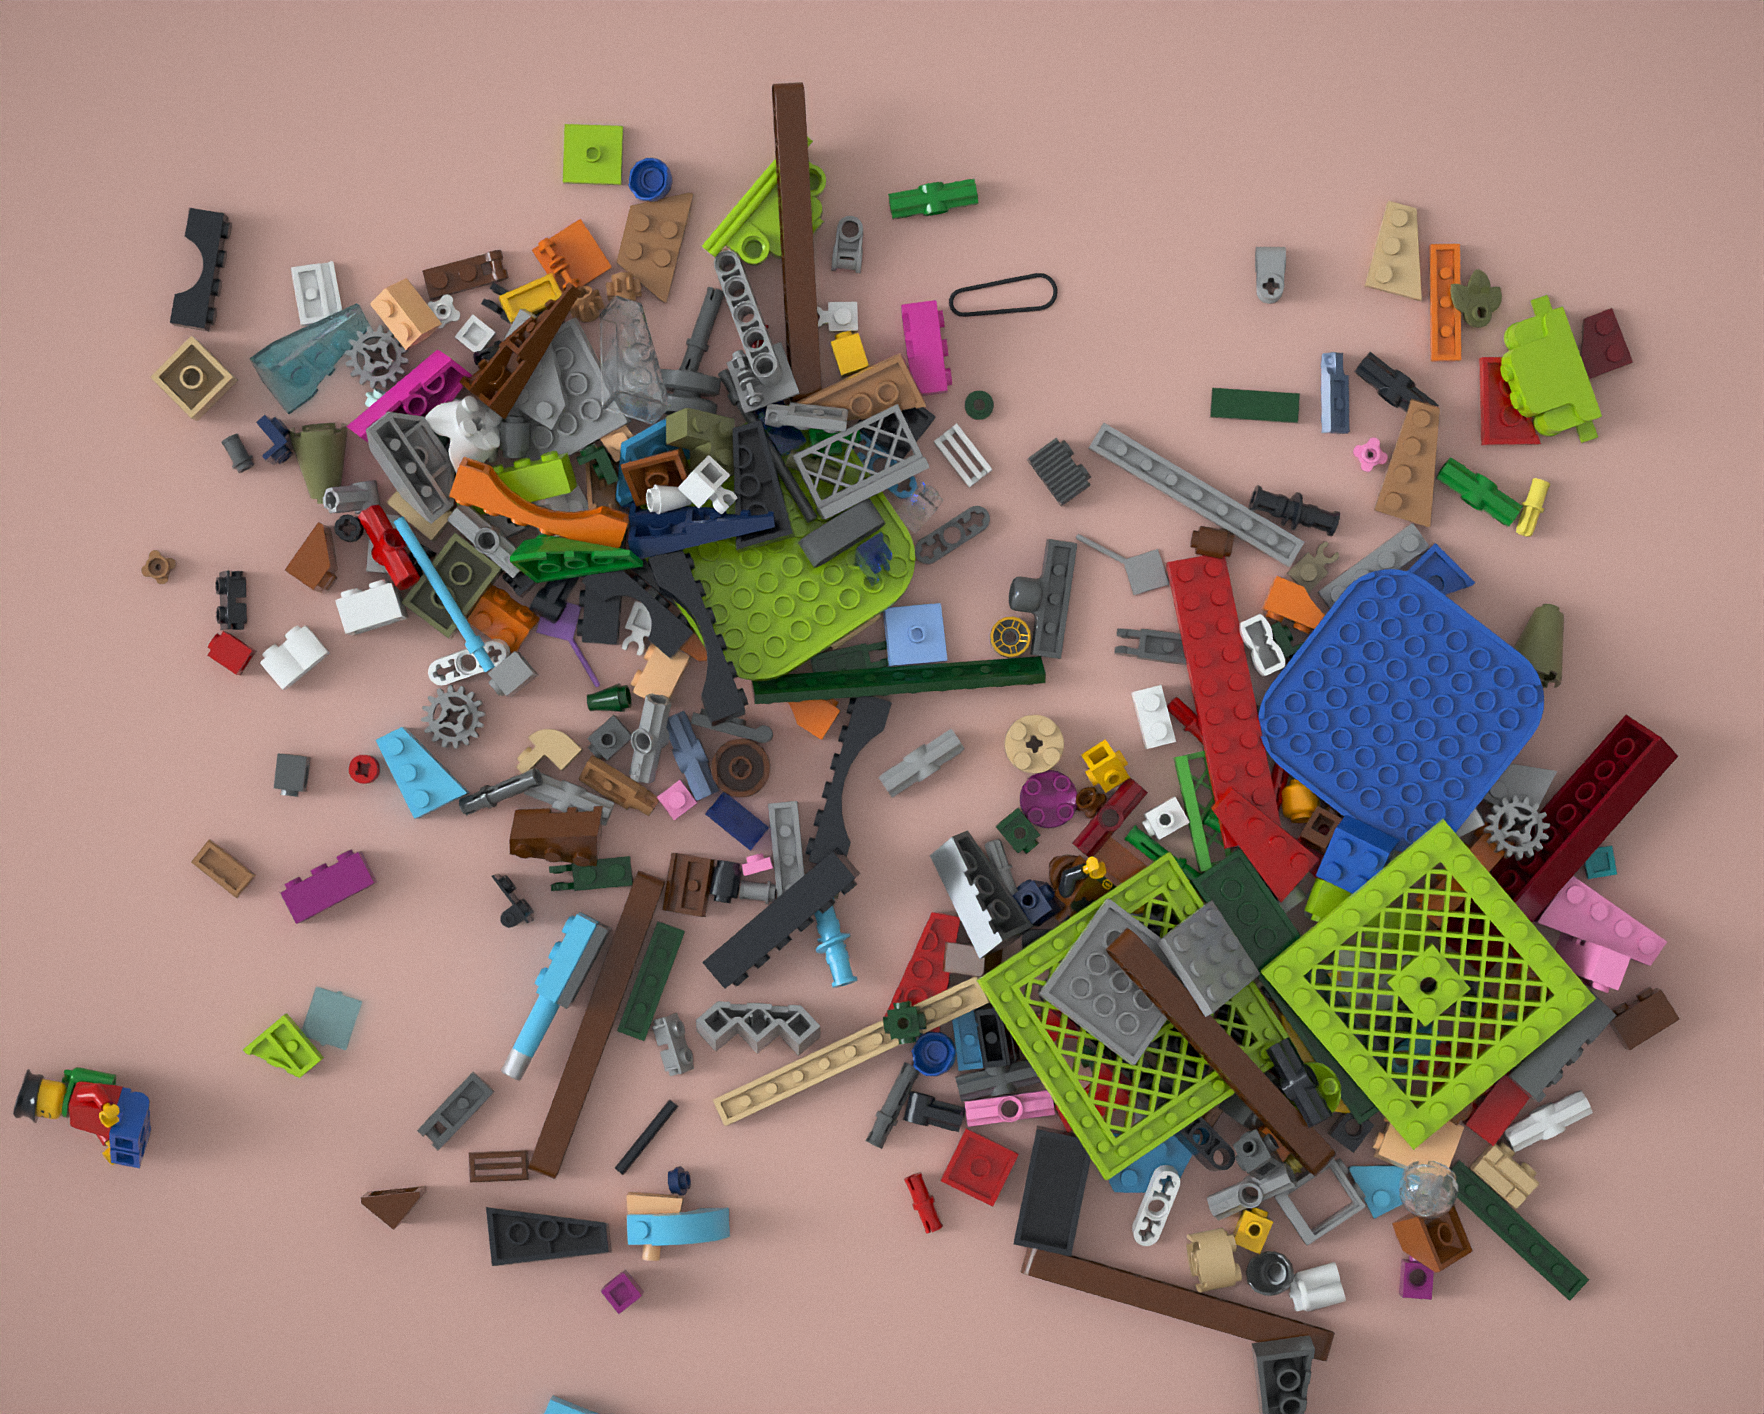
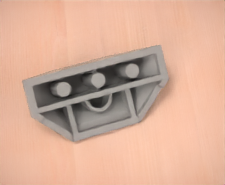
M387 412L366 429L371 453L401 497L427 522L432 524L453 506L454 498L449 497L454 483L455 469L448 452L423 416Z

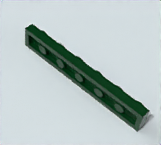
M1459 1159L1448 1170L1444 1182L1441 1183L1565 1298L1570 1301L1590 1280Z

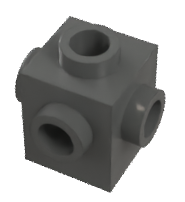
M1258 1129L1244 1133L1240 1140L1233 1144L1238 1154L1235 1156L1238 1165L1258 1180H1262L1284 1165L1276 1151L1279 1146L1271 1134L1266 1135Z

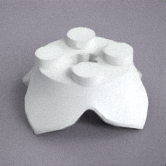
M467 396L464 399L455 398L453 402L437 405L426 415L425 419L435 433L450 438L451 442L448 453L456 474L463 457L484 463L486 459L490 463L496 461L498 446L500 445V422L502 417L482 401L476 400L472 396Z

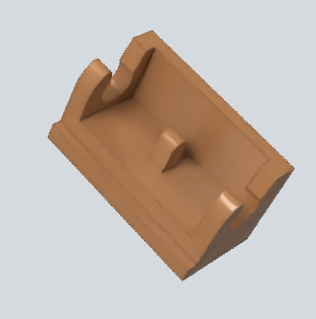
M607 453L617 475V463L613 460L611 454ZM596 459L585 463L588 510L604 505L620 511V504L616 500L617 481L609 485L605 478L599 481L592 464L597 463Z

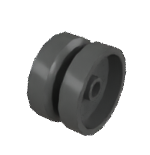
M658 369L657 386L663 390L671 391L673 394L659 393L655 395L652 410L657 413L671 415L682 409L692 408L716 414L717 404L713 401L702 399L701 396L715 397L719 395L722 380L695 371Z

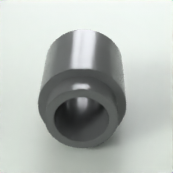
M508 415L506 421L500 422V450H503V457L526 458V451L529 450L530 422L524 421V416Z

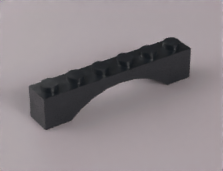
M683 549L648 558V565L659 592L673 599L688 613L703 638L708 666L701 700L711 726L713 727L745 715L744 706L749 704L743 688L737 689L734 678L738 677L733 662H727L723 654L727 647L722 634L716 635L712 624L717 622L711 606L705 608L701 598L706 596L700 579L695 581L691 570L695 569V565L690 553L684 554Z
M873 696L850 698L846 713L851 715L848 726H842L838 742L843 743L841 753H834L830 770L835 771L832 782L826 781L821 798L827 799L824 810L818 809L813 826L819 828L816 838H809L805 854L810 855V862L818 864L837 847L847 857L851 841L846 832L842 815L844 782L850 766L858 753L871 739L884 731L892 702Z

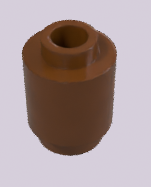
M1200 526L1198 531L1193 530L1190 547L1195 548V554L1220 559H1223V556L1230 557L1234 534H1229L1228 530Z

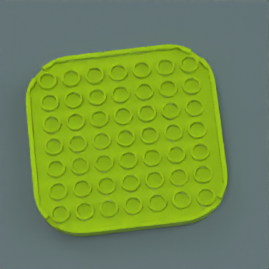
M766 411L757 415V418L763 422L766 433L785 464L791 449L800 452L810 447L808 429L800 430L789 425H782L779 428L766 425ZM842 447V455L832 457L843 460L847 447ZM852 448L847 462L863 467V463ZM826 458V464L838 469L841 468V463ZM846 465V473L842 482L853 485L858 482L861 470ZM790 467L788 469L817 515L815 520L807 523L779 477L795 537L740 553L736 550V536L683 549L684 554L690 553L694 562L695 569L691 570L694 580L700 579L706 596L701 598L705 608L711 606L717 622L712 624L716 635L722 634L727 647V650L723 651L727 662H733L739 678L751 681H766L782 677L870 621L902 597L913 576L915 548L908 529L883 492L869 498L886 524L875 533L817 568L813 567L798 542L853 506L827 519H821L800 472ZM865 472L863 479L871 476L870 473ZM734 475L728 477L721 485V487L733 493ZM819 480L816 491L821 500L832 495L834 485ZM840 485V487L838 488L837 492H839V491H841V490H843V489H845V488H847V487H844V486H841V485ZM710 499L701 506L714 508L713 502ZM693 502L691 503V505H687L697 507ZM735 502L731 506L728 504L729 508L726 510V513L735 514ZM647 504L640 505L641 508L648 509ZM674 601L682 615H684L688 620L694 633L697 635V637L705 647L703 638L695 622L688 615V613Z

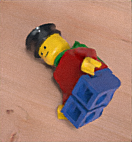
M76 1067L73 1070H64L62 1082L44 1079L43 1075L32 1074L27 1069L13 1110L15 1118L25 1116L34 1123H37L39 1117L55 1120L61 1115L65 1118L70 1116L71 1127L96 1134L102 1145L108 1147L102 1152V1155L111 1165L119 1164L140 1169L151 1133L150 1101L144 1093L132 1092L129 1088L115 1085L116 1074Z

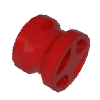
M370 755L354 757L349 764L350 777L355 782L361 784L374 782L380 774L379 762Z

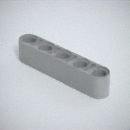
M730 250L722 251L714 259V268L750 366L762 385L767 387L775 386L781 381L783 371L746 270L735 252ZM728 264H735L733 270L728 272L724 271V268ZM745 289L741 296L733 297L735 291ZM754 314V318L750 322H742L745 316ZM764 340L762 346L752 348V344L755 341ZM765 366H773L771 372H769L768 374H761V371Z

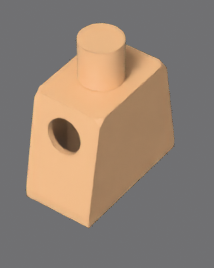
M628 1192L626 1198L628 1215L681 1212L684 1196ZM643 1245L642 1259L659 1261L661 1246Z

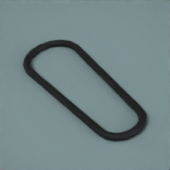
M1034 273L957 289L949 298V306L951 311L960 317L1040 311L1049 308L1055 302L1058 289L1055 281L1050 276L1044 273ZM1036 277L1048 280L1053 287L1051 300L1042 306L959 312L953 305L955 296L961 292Z

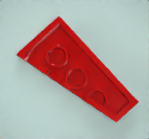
M1231 786L1211 808L1281 903L1319 860L1316 854Z

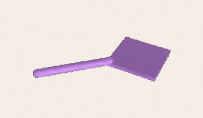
M567 603L563 614L556 624L540 616L536 633L569 641L594 686L599 687L600 683L573 638L581 607L576 604Z

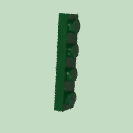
M657 921L617 1029L618 1032L645 1041L685 934L684 930Z

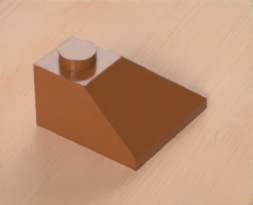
M682 448L621 464V470L636 506L647 504V489L653 488L654 485L679 487L690 475L689 464Z
M1451 1197L1411 1212L1392 1223L1402 1250L1435 1273L1444 1270L1473 1252Z

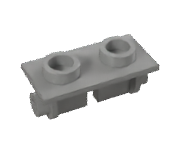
M678 1013L653 1020L655 1026H652L658 1046L668 1044L669 1049L660 1052L665 1072L668 1071L669 1075L673 1076L694 1069L693 1054L687 1046L684 1036V1024L679 1019Z

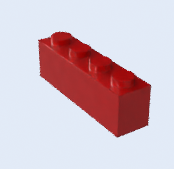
M1504 1075L1482 1093L1476 1104L1472 1101L1466 1107L1462 1114L1465 1118L1461 1123L1494 1146L1530 1098L1511 1079Z

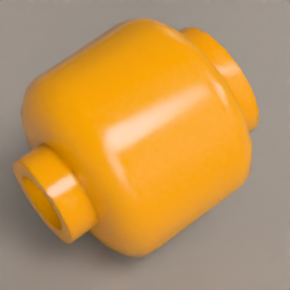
M1297 779L1291 780L1290 785L1282 790V811L1286 818L1291 819L1292 823H1307L1316 807H1320L1319 797Z

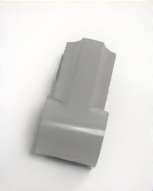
M376 480L326 489L323 497L324 508H327L330 514L355 511V514H360L361 511L369 508L371 505H380Z

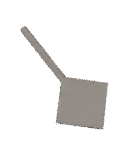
M1080 534L1076 536L1077 540L1124 564L1133 595L1169 585L1158 549L1126 559Z

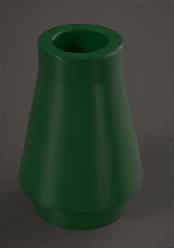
M618 683L596 693L587 694L589 711L625 712V709L632 706L628 685L621 686Z

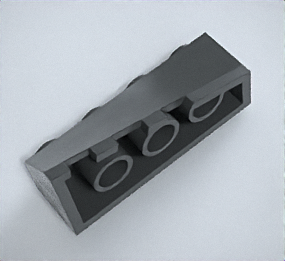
M1591 990L1589 991L1595 996L1596 1000L1505 1074L1529 1098L1540 1103L1546 1096L1543 1089L1550 1087L1552 1084L1556 1085L1563 1077L1562 1068L1564 1065L1570 1066L1572 1063H1575L1584 1051L1581 1046L1584 1043L1590 1045L1616 1016Z

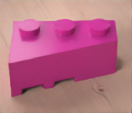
M936 300L901 305L908 367L922 396L947 393V386L952 385L951 369L945 368L944 357L949 356L947 340L941 339L940 328L945 327L943 310L937 309Z

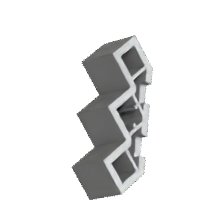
M718 1001L696 1019L697 1032L716 1052L736 1034H739L757 1054L775 1038L780 1036L799 1056L817 1041L821 1034V1026L801 1005H788L786 1007L763 1003H747L745 1005Z

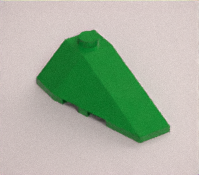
M546 534L537 535L534 539L524 540L510 556V563L536 583L643 566V561L630 550Z

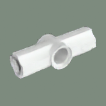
M1579 1090L1555 1103L1550 1102L1534 1109L1529 1113L1530 1116L1508 1126L1504 1136L1515 1153L1541 1139L1547 1140L1560 1134L1566 1129V1126L1593 1112L1587 1098Z

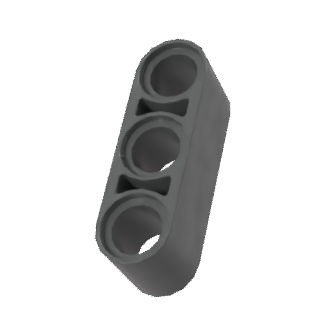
M870 498L814 530L802 538L798 544L813 567L817 568L875 533L886 523Z

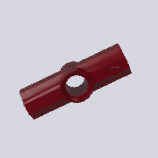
M1133 779L1125 780L1072 844L1088 858L1094 857L1114 832L1121 827L1125 819L1148 792ZM1109 809L1114 810L1118 816L1117 823L1110 827L1106 826L1102 821L1103 813Z

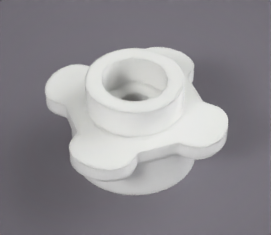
M447 294L443 295L440 300L436 302L430 301L427 304L442 323L438 327L439 329L452 321H458L460 318V312L455 310L452 304L453 298ZM441 309H445L446 313L441 314Z

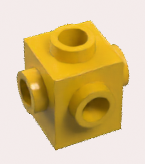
M1106 739L1081 754L1089 767L1085 771L1093 786L1100 784L1105 793L1130 778L1124 769L1128 762L1120 750L1116 752L1112 750Z

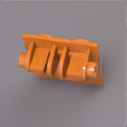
M581 218L551 238H544L538 243L537 247L532 249L547 275L553 274L562 294L567 289L566 284L569 282L578 288L612 268Z

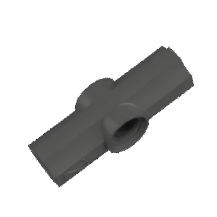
M1027 1059L1017 1061L1008 1066L985 1068V1070L955 1077L961 1102L987 1095L998 1096L1016 1091L1019 1087L1041 1082Z

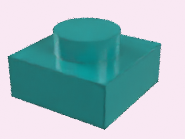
M1612 845L1598 847L1584 863L1586 879L1617 875Z

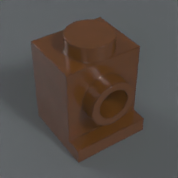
M1317 806L1300 834L1301 843L1325 855L1333 833L1342 820V815L1330 807L1323 809ZM1326 827L1330 831L1327 835L1319 833V830Z

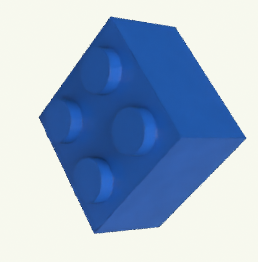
M1345 815L1333 833L1316 876L1353 894L1390 863L1399 840L1353 817Z

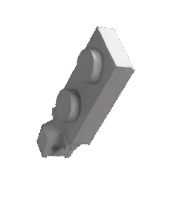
M790 402V406L767 404L765 424L778 428L782 425H789L800 430L816 428L823 429L828 433L846 432L848 410L845 408Z

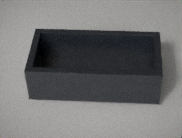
M1037 1125L1014 1245L1067 1256L1072 1255L1091 1161L1090 1156L1075 1133H1067V1131Z

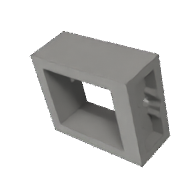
M1333 1158L1320 1173L1330 1167L1352 1202L1314 1228H1309L1288 1195L1316 1176L1306 1171L1295 1178L1297 1182L1296 1187L1274 1196L1307 1246L1366 1207L1362 1202V1199L1366 1197L1357 1183L1350 1184L1345 1176L1350 1172L1340 1158L1336 1161Z

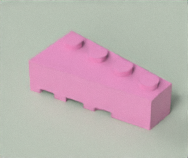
M1574 876L1533 921L1569 936L1579 938L1582 941L1606 947L1649 966L1652 965L1667 943L1663 938Z

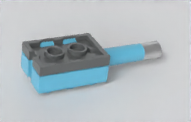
M582 912L576 914V916H569L562 929V932L566 934L562 943L560 941L556 942L548 956L552 960L549 968H542L534 983L539 986L536 991L539 997L501 1069L502 1073L518 1081L522 1079L559 1007L562 1006L568 1009L572 1006L612 929L611 927L600 923Z

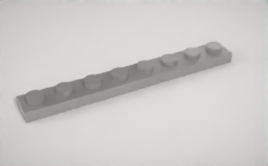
M1103 423L1088 448L1287 567L1291 566L1305 543L1106 423Z

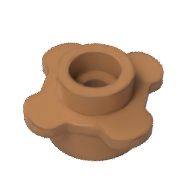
M153 550L149 553V559L142 567L141 572L145 577L150 576L156 579L158 584H165L168 582L170 571L176 567V562L173 558H166L159 551ZM158 564L161 565L160 570L156 569V566Z

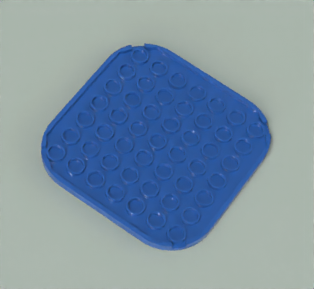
M1379 570L1358 578L1346 588L1270 685L1263 697L1259 710V722L1262 731L1261 739L1270 757L1286 772L1344 817L1345 815L1353 817L1398 839L1399 842L1395 851L1403 852L1442 819L1446 821L1455 833L1458 831L1537 730L1544 710V691L1537 671L1521 653L1429 582L1403 570Z

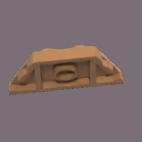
M690 192L666 197L656 202L631 205L617 257V264L626 272L632 273L635 279H640V283L663 303L668 302L694 194Z

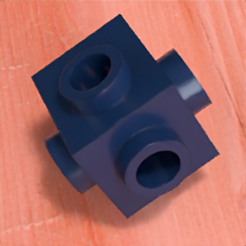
M1026 880L1016 888L1018 892L1012 895L1031 924L1036 927L1041 926L1061 911V908L1054 899L1056 897L1055 891L1047 882Z

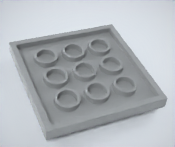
M572 318L562 324L551 342L554 353L556 352L562 375L560 379L563 391L567 394L569 402L556 429L550 430L514 406L508 414L524 416V421L530 422L529 450L526 451V458L530 457L531 461L539 460L542 454L551 451H557L558 455L568 452L570 457L581 449L600 440V438L631 422L577 318Z
M1108 898L1041 989L1039 995L1130 1065H1135L1167 1018L1106 952V948L1128 928L1150 948L1185 988L1186 986L1157 944V941L1161 938Z

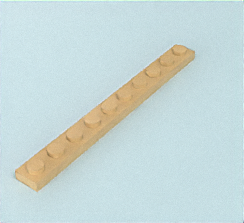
M978 976L914 1005L920 1006V1012H925L927 1029H923V1033L990 1002L976 981L979 979ZM902 1017L899 1019L898 1025L900 1028L906 1029L909 1022L906 1018ZM882 1020L714 1099L713 1102L724 1126H727L900 1044L898 1039L891 1040L890 1034H885Z

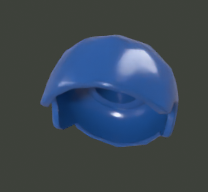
M645 158L636 162L631 169L628 186L637 199L656 202L663 199L671 190L673 183L672 174L667 165L660 159Z
M927 1032L920 1036L911 1051L914 1068L925 1076H940L947 1073L954 1065L956 1059V1050L952 1039L941 1032Z

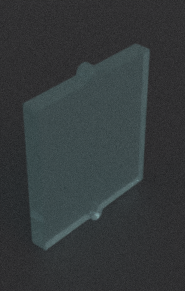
M316 986L302 1032L307 1038L319 1041L322 1046L328 1044L347 1050L363 1001L345 996L342 991L336 993Z

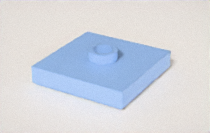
M941 603L889 607L883 611L889 667L948 661Z

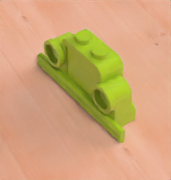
M807 136L809 147L813 141ZM774 159L702 245L713 257L716 258L726 246L735 252L745 263L752 266L765 262L769 253L773 257L781 259L776 159ZM809 162L814 235L824 223L821 219L823 214L822 204L817 197L825 189L826 176L820 167Z
M1548 295L1533 299L1530 302L1536 316L1510 325L1504 333V343L1509 351L1502 357L1500 370L1503 379L1510 386L1512 405L1515 409H1518L1522 416L1527 418L1533 417L1535 429L1543 436L1552 437L1562 431L1576 427L1581 443L1598 438L1593 420L1602 417L1564 308L1562 306L1552 309Z

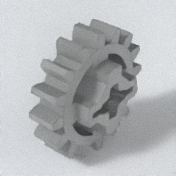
M370 325L367 326V334H363L358 330L356 333L359 339L357 341L349 339L348 341L353 346V349L345 350V354L352 358V360L345 363L346 366L355 368L350 375L353 378L360 375L359 383L361 385H364L367 380L370 381L372 389H375L377 382H380L383 388H387V380L389 379L396 384L398 381L395 375L397 373L405 374L401 364L409 363L408 359L402 357V354L408 352V349L405 350L399 346L400 342L397 338H393L394 335L390 330L387 334L384 333L382 325L378 326L377 332H374ZM381 338L376 344H365L369 339ZM391 344L396 351V362L390 358L388 352ZM366 350L371 353H378L379 350H382L381 355L388 364L383 361H376L375 364H372L373 359ZM358 352L362 354L365 359V365L363 366V370L360 368L358 363ZM385 368L389 370L385 375L373 376L377 370Z
M448 685L447 693H444L441 688L437 689V698L433 696L428 697L432 703L431 706H423L422 708L428 712V716L421 718L422 722H429V726L424 730L425 733L434 732L432 741L436 742L440 738L443 739L442 747L445 748L449 745V742L453 743L454 748H459V741H463L465 745H470L468 737L478 738L479 734L475 731L476 728H484L485 726L482 722H479V717L486 715V712L478 711V707L483 704L482 701L474 702L472 700L475 696L474 692L465 695V687L460 686L458 692H455L453 685ZM450 697L461 698L467 704L462 706L454 705ZM440 704L442 711L440 717L435 720V710ZM451 709L453 712L465 710L457 718V724L454 722H444L450 716L449 711ZM473 714L472 724L467 730L465 726L467 716ZM446 727L451 728L457 736H447L440 730Z
M1514 795L1510 803L1506 798H1503L1500 801L1501 807L1494 805L1491 808L1494 815L1486 816L1485 820L1491 823V825L1484 828V832L1491 833L1492 837L1487 840V843H1496L1495 853L1503 850L1505 851V859L1514 854L1516 861L1522 859L1523 853L1527 858H1530L1534 855L1533 849L1539 852L1543 848L1539 841H1546L1549 836L1543 833V831L1547 830L1550 824L1542 822V819L1547 814L1546 812L1540 814L1537 812L1540 804L1536 803L1530 806L1528 797L1519 802L1518 796ZM1518 810L1527 813L1529 816L1519 813ZM1503 815L1502 820L1504 824L1502 829L1499 830V819ZM1527 824L1521 831L1507 832L1513 825L1521 826ZM1535 826V835L1533 840L1531 841L1532 837L1530 835L1531 828ZM1505 840L1515 843L1516 846L1508 844Z

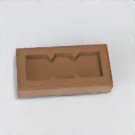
M211 839L206 842L191 861L192 864L235 898H239L256 876Z

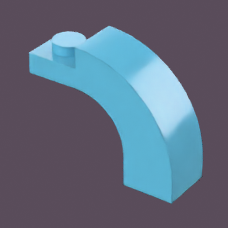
M699 1208L693 1211L678 1213L627 1215L628 1245H683L730 1237L729 1208Z

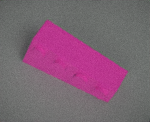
M437 349L346 427L368 443L366 429L387 412L417 415L425 418L437 405L452 402L463 388V385L459 382L464 376L470 378L472 374Z

